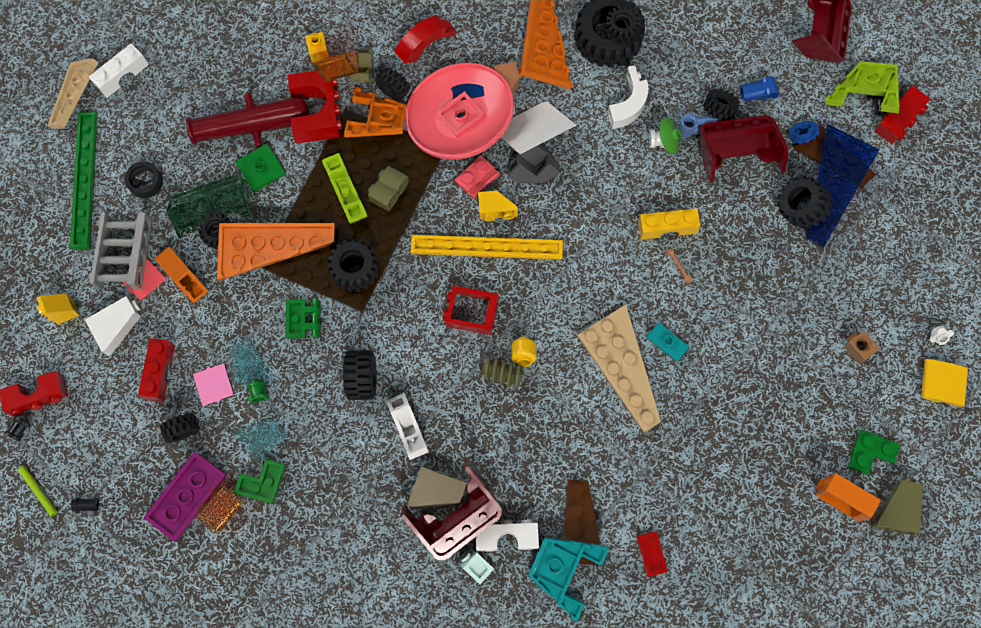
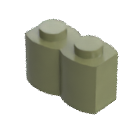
M388 166L385 170H381L378 175L379 180L368 189V197L372 203L390 211L398 197L407 187L409 180L407 175Z

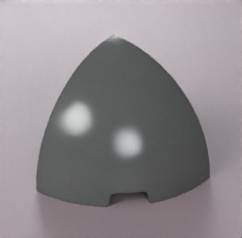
M543 143L522 154L517 153L516 157L510 161L508 167L509 178L527 184L541 183L560 173L556 160Z

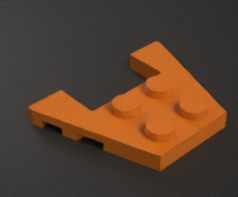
M354 88L352 102L370 105L367 123L347 120L344 137L403 133L407 105L389 98L383 100L376 97V94L373 92L367 94L361 91L362 88Z

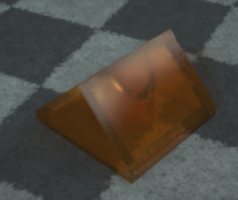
M356 49L312 62V64L325 82L359 73V52Z

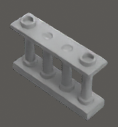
M102 212L101 219L98 221L99 231L92 272L89 274L90 284L96 289L102 290L103 281L127 282V285L132 289L142 290L152 219L146 213H138L135 221H112L113 219L106 212ZM111 228L135 229L132 239L110 238ZM108 246H132L130 256H107ZM106 264H130L127 274H104Z

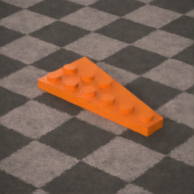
M530 0L519 75L571 90L573 84L568 74L570 71L569 66L566 65V53L561 31L557 25L558 17L555 16L554 0Z
M219 223L217 280L227 279L335 244V224Z

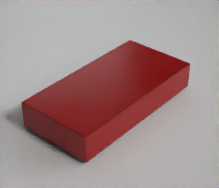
M657 531L636 536L647 577L667 573L668 569Z

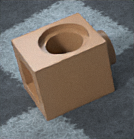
M862 331L859 335L856 332L846 339L849 343L844 346L859 364H862L880 349L865 331ZM857 343L862 344L864 350H860L857 347Z

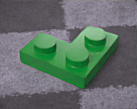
M859 430L847 468L869 475L874 457L894 464L900 444L867 431Z
M265 460L259 479L240 474L234 494L274 505L286 465Z

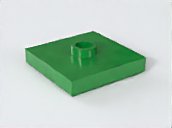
M267 144L235 162L254 193L286 175Z

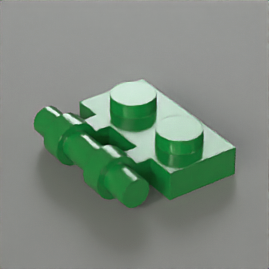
M305 299L286 300V339L306 338V331H312V338H319V331H321V323H319L321 307L319 306L318 299L312 300V306H306ZM306 314H312V323H306Z

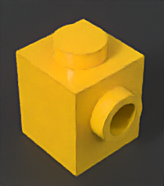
M315 32L305 36L312 63L330 59L323 32Z

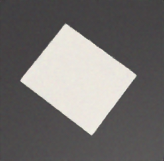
M544 102L513 117L501 138L519 154H522L576 126V124L549 102Z

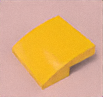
M926 359L921 398L937 403L944 402L958 407L965 406L968 368L948 362Z

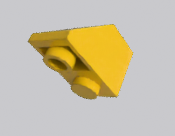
M498 191L478 192L480 220L484 219L487 222L494 221L495 218L511 220L518 216L517 206Z
M68 294L36 297L39 303L37 305L39 313L58 325L79 316L74 299Z

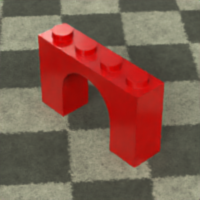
M331 68L288 74V87L292 98L305 99L315 97L326 101L325 106L315 114L291 118L292 134L296 144L340 138L339 130H342L341 119H338V115H341L339 104L336 103L339 100L338 90H335L338 82L336 75L332 74Z

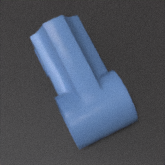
M686 114L681 119L678 128L683 137H690L693 134H700V127L703 124L717 122V118L695 117L692 114Z

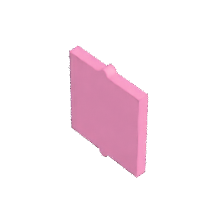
M224 363L212 368L207 367L206 370L193 374L202 406L213 402H220L221 399L234 395Z

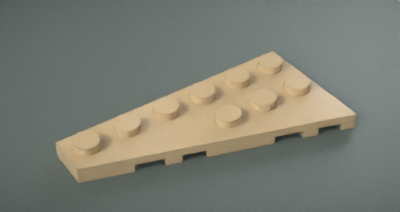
M624 305L579 333L577 337L640 429L645 433L659 424L661 420L627 306Z

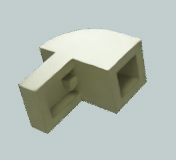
M356 48L353 52L351 80L357 83H372L374 49Z

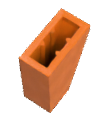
M170 247L154 258L193 303L209 292Z

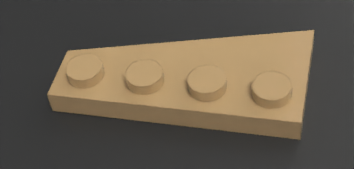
M93 58L70 63L48 123L50 128L61 129L67 125L90 80L89 76L93 74L98 64Z

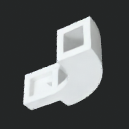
M405 393L386 400L409 460L428 453Z

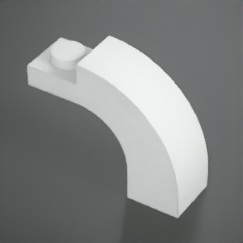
M635 65L628 67L626 74L632 93L631 96L624 102L609 105L608 116L612 129L624 127L632 123L640 116L645 107L648 95L647 80L642 81L641 74L637 72Z

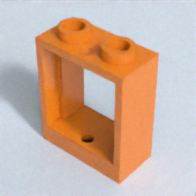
M837 473L826 476L825 479L821 478L815 488L818 490L815 496L858 522L871 519L881 502L877 497Z

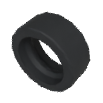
M138 162L128 168L125 173L124 182L134 196L150 198L161 190L163 177L152 163ZM140 172H152L154 180L149 187L137 189L134 186L133 181Z

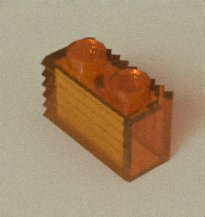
M224 485L221 488L217 487L212 492V499L200 506L197 511L199 514L196 516L202 524L216 534L220 533L245 503Z

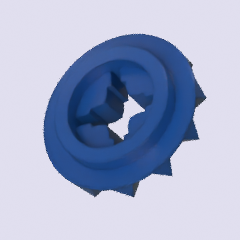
M813 121L797 123L790 129L789 138L794 144L799 143L802 145L804 142L809 143L810 140H815V137L819 135V126Z

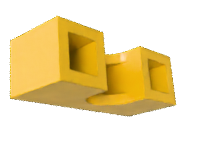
M698 209L640 214L638 221L641 240L660 238L662 234L668 232H678V236L697 234L700 228Z

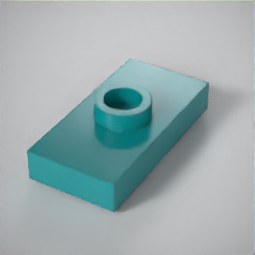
M660 323L646 337V339L675 362H678L690 347Z

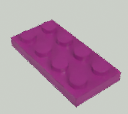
M194 451L143 518L171 540L177 542L228 475Z

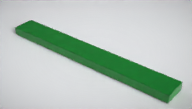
M96 111L78 113L70 235L71 250L91 249L98 119Z

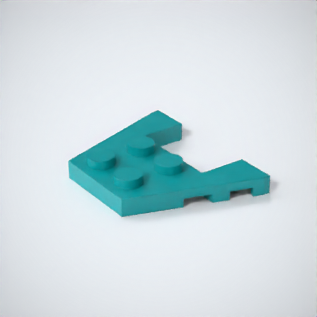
M545 537L528 576L547 595L549 594L556 600L557 604L562 609H565L571 615V618L577 622L586 603L566 592L581 557L583 556L602 566L610 547L607 545Z

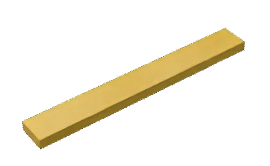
M412 235L411 254L562 260L563 240Z

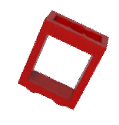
M453 286L452 292L448 291L446 302L449 305L448 310H444L442 320L445 321V325L448 328L492 335L499 294ZM457 295L489 300L484 324L452 319Z

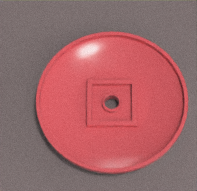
M476 63L453 64L430 74L413 91L406 107V127L413 142L422 151L431 156L450 160L471 157L485 151L503 136L513 116L514 99L507 81L494 69ZM466 113L464 117L457 118L458 114Z

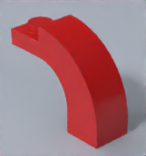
M438 15L428 17L416 24L404 35L394 52L404 64L416 62L428 45L438 39L454 36L456 30L448 20L440 19Z

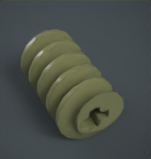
M488 355L484 362L481 376L484 374L485 380L492 376L493 383L499 378L500 385L507 381V387L509 388L514 383V389L518 390L524 370L523 372L521 371V365L513 369L512 362L506 367V360L498 364L497 357L491 362V356Z

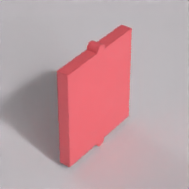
M146 259L142 290H134L127 285V282L123 283L129 288L128 291L130 293H133L142 301L166 278L158 271L157 266H154Z

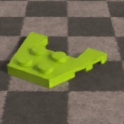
M860 61L846 76V80L842 84L837 85L835 92L831 96L828 95L826 97L825 103L842 107L848 93L885 96L881 104V111L899 113L898 65Z

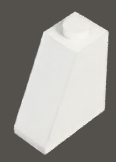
M127 296L85 319L100 350L107 356L114 352L141 317L138 312L140 310L139 305L135 300L131 301Z

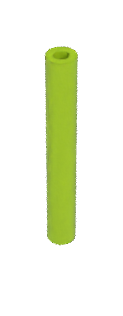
M21 466L18 472L50 517H53L58 511L25 466Z

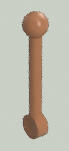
M668 249L667 254L672 257L683 274L684 281L690 283L692 277L686 274L674 255V250Z

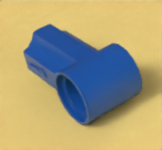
M768 76L762 78L759 82L741 85L740 95L743 102L761 98L765 101L767 98H777L779 91L775 77Z

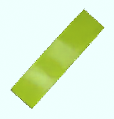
M337 153L323 159V165L349 223L351 224L368 217L340 154Z

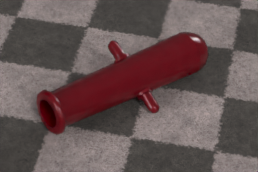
M246 92L244 94L245 108L195 119L187 117V133L193 145L201 141L250 134L253 135L255 146L260 147L262 145L260 133L292 127L291 118L309 115L308 105L305 100L296 97L255 105L253 104L251 93Z

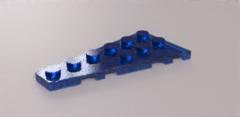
M829 124L826 126L817 181L830 192L832 208H829L831 212L825 216L826 220L824 222L821 220L819 222L820 225L817 227L812 225V228L808 229L806 236L807 240L822 248L826 245L880 150Z

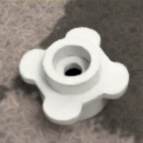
M938 326L932 330L930 341L931 343L936 342L939 345H944L954 335V332L947 330L945 326Z

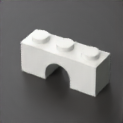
M131 43L91 74L89 78L99 91L108 98L120 88L119 80L124 74L131 72L137 75L149 64Z
M532 519L521 520L520 524H513V520L500 521L501 524L491 525L476 536L477 552L498 551V540L505 534L513 535L517 539L518 550H539L538 523H533Z

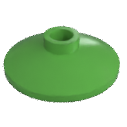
M668 117L663 118L660 123L662 144L669 154H676L680 148L681 131L676 127L672 119Z

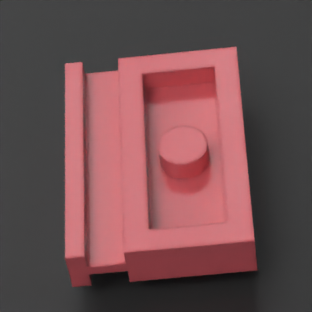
M480 156L455 179V182L475 199L478 196V192L486 189L500 175V172L494 169L484 157Z

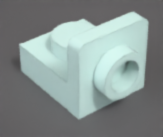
M472 548L469 551H465L458 562V565L479 584L494 569Z

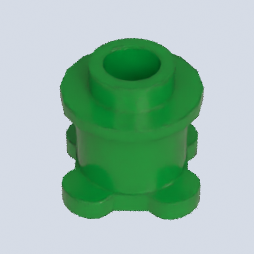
M261 379L251 380L250 384L246 386L250 393L248 397L250 403L269 399L265 392L266 382H262Z

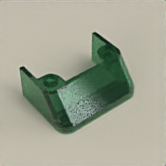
M234 174L178 193L170 198L167 207V214L178 239L183 237V232L186 234L194 232L198 224L203 222L202 219L204 217L208 219V214L213 216V213L218 215L222 213L224 215L233 211L234 213H239V215L252 214V204L242 174Z

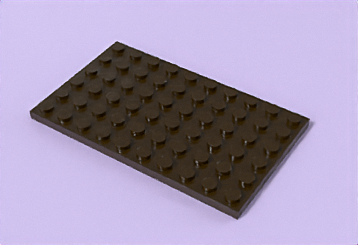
M345 110L341 117L342 130H339L340 138L329 139L284 222L334 223L335 244L261 268L363 313L441 158L431 156L422 151L413 142L411 137L404 133L344 137L347 120L367 123L368 119ZM337 153L341 156L368 216L351 224L347 219L322 162L323 159ZM388 166L407 175L409 180L407 187L398 197L390 211L372 203L368 197V189L379 180L378 175L381 170H385ZM351 239H355L356 242L362 240L364 244H369L371 249L374 250L379 263L378 277L373 279L374 284H368V289L364 290V287L360 288L361 292H356L355 289H353V292H348L347 288L345 290L341 289L340 285L335 283L328 268V264H330L328 257L332 256V249L336 250V245L338 243L340 245L344 244V240L351 242ZM358 258L351 259L345 264L343 271L356 273L362 269L364 261Z

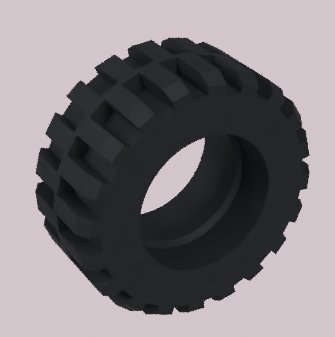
M591 0L590 3L587 2L583 9L579 11L578 18L576 19L575 41L577 49L581 50V55L584 58L588 57L590 63L594 64V62H597L600 67L608 65V68H612L614 64L618 66L624 65L625 60L630 62L633 56L638 54L643 42L645 19L641 15L642 11L639 7L635 8V3L631 0L629 2L627 0ZM618 6H621L622 9H624V6H628L627 10H630V8L634 9L633 13L636 11L638 13L637 17L639 16L640 18L638 33L633 40L630 38V42H627L626 39L624 43H621L619 39L618 42L604 39L598 36L593 29L597 25L605 23L608 13L612 12L613 8L618 10ZM623 20L615 23L623 29L630 26L628 22Z

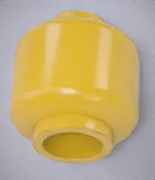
M525 336L515 340L511 345V358L513 362L521 365V367L532 365L537 359L536 343Z

